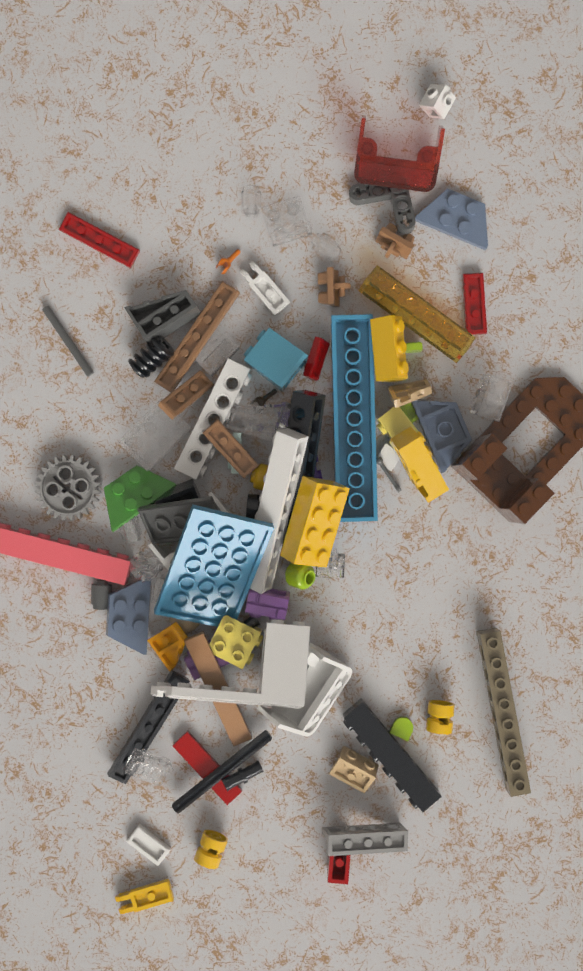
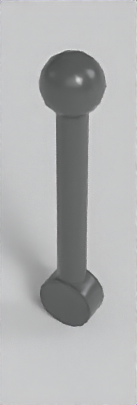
M377 457L376 464L381 466L399 493L401 488L384 465L383 458Z

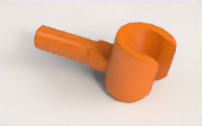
M239 249L227 259L222 258L218 262L216 268L219 265L225 268L221 274H225L228 271L231 262L241 253Z

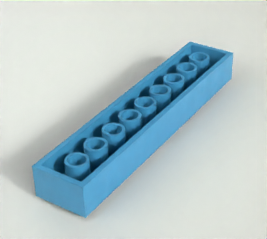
M373 314L331 315L335 482L350 488L340 522L378 521L374 355L370 319H373Z

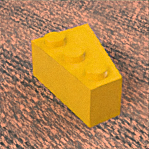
M410 426L390 439L411 482L428 503L449 490L439 472V467L431 457L433 455L427 445H424L426 440L420 431L416 433Z

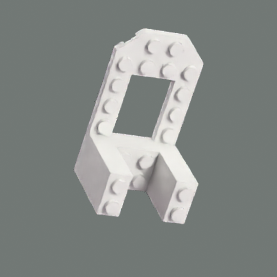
M271 620V623L266 624V629L263 631L258 693H256L257 689L243 688L242 692H235V687L222 686L221 690H213L212 685L200 684L199 688H193L189 683H178L177 687H174L170 683L157 682V686H151V695L163 697V693H165V697L174 699L296 709L304 707L310 626H305V622L293 621L292 625L284 624L283 620Z

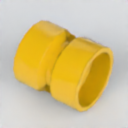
M429 700L427 713L430 717L426 720V731L443 735L452 734L453 721L451 717L454 716L455 704L443 700Z
M204 830L200 839L201 846L197 848L194 861L202 867L217 869L222 858L221 853L225 850L228 838L217 831Z

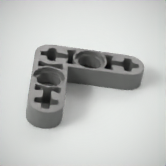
M392 177L355 184L350 188L349 200L354 205L391 200L398 231L402 234H409L414 230L415 215L408 184L404 178ZM395 185H399V187H401V190H397ZM376 187H380L383 189L384 192L380 195H376L373 193L372 190ZM355 192H359L361 197H357V195H355ZM403 201L408 206L405 209H399L396 204ZM405 215L407 223H409L408 227H405V224H403V216Z

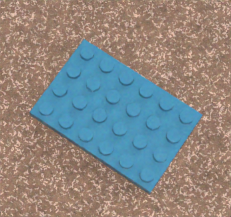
M192 504L155 605L154 614L215 627L219 626L225 615L237 620L274 530L273 523Z

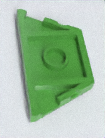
M136 465L105 486L104 495L111 531L114 532L137 516L140 506L153 505L157 498L176 484Z

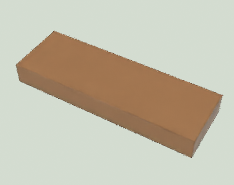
M199 370L160 401L158 406L173 420L210 390L214 384Z
M218 419L203 432L206 438L243 479L259 466Z

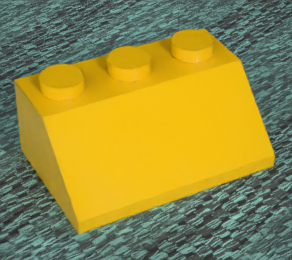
M389 315L370 319L376 381L401 382L408 379L409 367L405 354L407 346L404 341L403 331L405 326L402 317Z

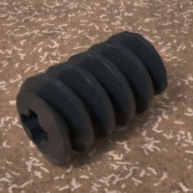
M159 336V341L155 338L152 339L154 346L149 343L146 344L148 351L141 348L142 356L135 353L136 361L128 360L133 371L140 377H149L151 372L156 371V367H161L162 362H167L168 357L174 356L172 346L162 336Z

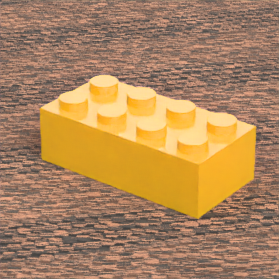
M302 476L280 556L297 565L327 567L350 488L335 481Z

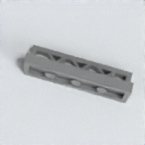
M401 823L322 827V834L326 838V854L328 856L408 851V830Z

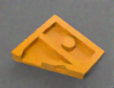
M176 621L153 635L147 641L170 672L171 669L173 670L177 666L185 647L184 639L188 637Z

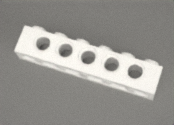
M229 358L227 359L174 469L196 480L199 477L203 478L208 468L205 464L208 458H213L217 449L211 442L202 444L200 438L203 432L210 426L209 419L211 416L218 415L220 422L224 426L226 422L230 423L235 413L232 409L235 403L239 405L243 397L241 391L244 385L248 386L251 381L252 375H250L251 370ZM230 379L238 381V386L235 389L227 387V382ZM221 397L229 399L227 407H219L218 401ZM196 451L202 454V459L198 463L192 460V454Z

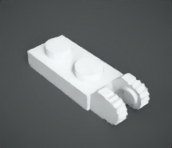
M252 261L249 265L258 276L253 280L244 269L240 271V274L272 314L276 316L290 304V301L264 271L262 272L256 263Z

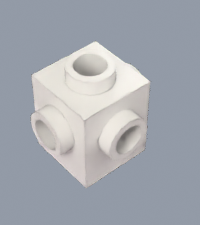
M442 83L440 85L430 84L419 106L430 118L445 119L456 97L452 94L449 86Z

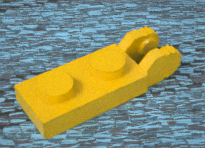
M169 878L131 889L115 896L116 902L131 899L132 902L121 906L118 909L120 914L152 908L172 902L175 898Z

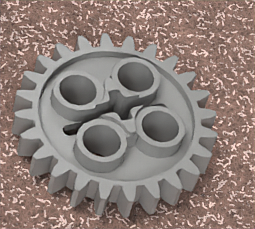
M62 455V461L58 457H54L55 464L47 461L49 468L41 467L44 474H37L41 482H35V485L40 486V489L34 492L41 494L36 500L44 502L41 508L48 507L46 514L54 512V518H58L61 515L62 521H65L67 516L72 521L75 515L78 519H81L82 512L86 515L90 514L88 507L95 509L96 507L92 502H99L100 500L95 496L102 493L100 490H97V487L101 486L102 483L96 482L100 475H93L96 468L89 469L90 462L88 461L82 464L83 458L81 457L75 461L74 455H71L69 460L66 455ZM65 468L71 471V476L68 479H65L62 475ZM57 476L59 480L62 481L64 484H71L70 489L80 494L83 497V499L80 500L71 491L66 492L67 488L63 484L57 482L54 479V477ZM81 481H85L87 484L84 492L78 488V484ZM53 484L58 487L56 495L50 492V487ZM68 497L74 499V505L71 508L66 505Z

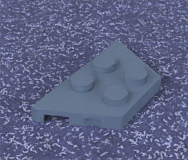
M450 189L445 190L415 217L416 222L483 250H486L488 247L485 204Z
M412 401L413 409L441 473H444L461 454L463 449L472 441L456 402Z
M145 576L135 583H130L124 586V588L108 594L106 635L143 655H147L150 576Z

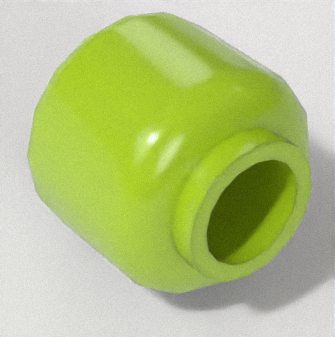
M290 563L285 570V579L289 586L304 590L309 588L315 581L316 575L312 566Z

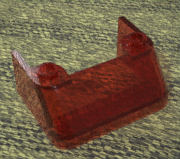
M362 115L354 168L355 179L361 184L421 192L431 191L436 185L445 134L444 126L439 125L436 145L422 147L417 154L416 161L377 156L376 142L372 138L363 137L366 115Z

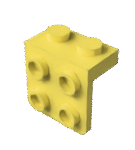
M225 615L210 642L211 649L215 656L243 669L245 664L249 665L253 659L254 654L251 652L254 646L259 647L263 636L260 635L262 629L259 627L252 628Z

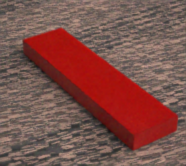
M67 212L59 227V231L130 269L140 253L139 249L70 212Z
M189 731L172 745L202 779L220 766ZM222 780L212 787V790L226 805L231 803L242 792L239 785L227 791Z

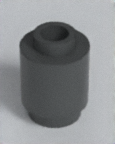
M95 580V584H91V604L95 610H107L108 594L112 593V584H108L106 580Z

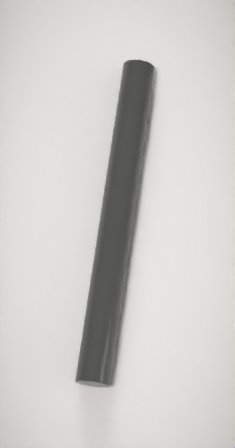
M49 306L44 307L42 311L86 376H91L94 373L58 318Z

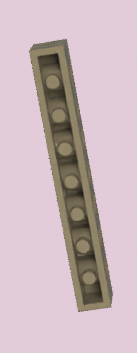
M497 628L476 631L506 791L511 797L530 794L531 789L501 631Z

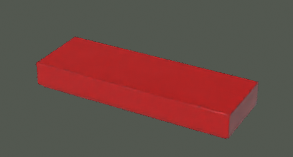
M483 273L463 274L466 336L487 334Z

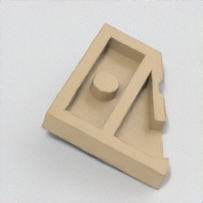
M427 379L387 386L388 394L395 408L432 394L431 385Z

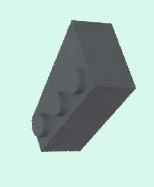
M187 290L162 296L161 299L154 301H144L143 304L124 307L145 341L152 346L154 345L152 342L153 338L159 341V336L167 337L201 313Z

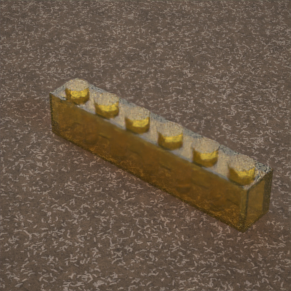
M378 265L372 270L358 290L390 315L401 316L406 327L455 363L462 358L476 338Z

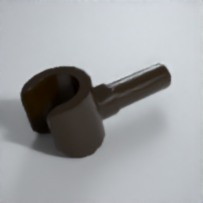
M273 389L263 397H256L250 402V405L257 402L259 408L255 411L261 410L265 406L266 401L277 393V390Z

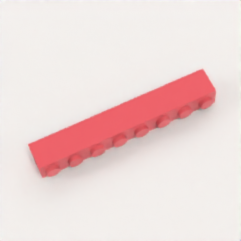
M0 522L1 554L121 585L128 583L133 560L128 559L129 555L117 553V556L109 554L107 549H89L90 545L84 543L73 545L70 544L68 539L58 538V540L50 539L51 535L38 533V535L31 534L29 529L19 527L18 530L11 529L10 524Z

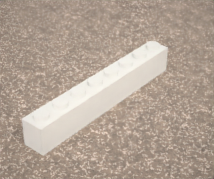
M288 428L276 431L273 437V448L268 458L269 465L263 479L264 487L259 497L260 504L255 515L256 520L273 523L274 530L250 586V589L260 594L272 589L309 438V436Z

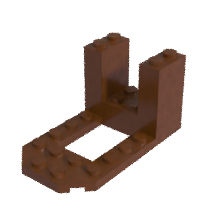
M565 377L533 379L451 467L509 522L526 524L554 495V492L547 486L548 482L583 447V394ZM536 408L564 435L526 475H523L502 455L508 449L502 442Z

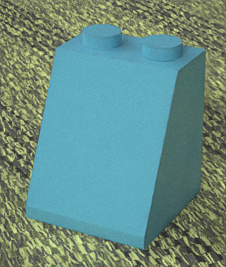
M268 328L267 331L262 330L258 335L256 345L254 347L250 346L246 350L244 362L283 392L307 362L308 355L271 328Z

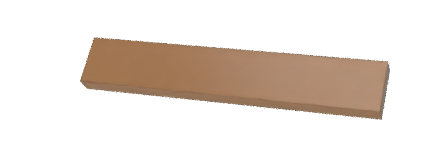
M223 281L221 282L174 351V356L170 357L154 382L170 393L176 389L239 296L240 292Z
M204 631L184 639L204 685H212L213 690H221L222 686L229 687ZM213 702L233 746L252 739L251 732L238 704Z

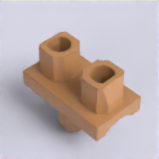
M392 223L382 227L375 242L381 245L380 248L387 251L384 257L389 258L393 254L396 257L401 256L407 260L414 247L415 237L411 234H404L403 238L396 234L398 231L396 225Z
M327 267V271L318 273V284L327 285L326 292H319L318 302L332 307H340V297H345V290L351 289V284L345 283V276H339V271L334 270V267Z

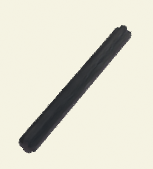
M264 730L172 804L173 810L177 814L182 812L272 740L271 734Z

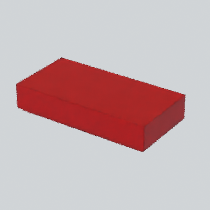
M315 336L303 376L313 381L319 380L330 346L329 342Z

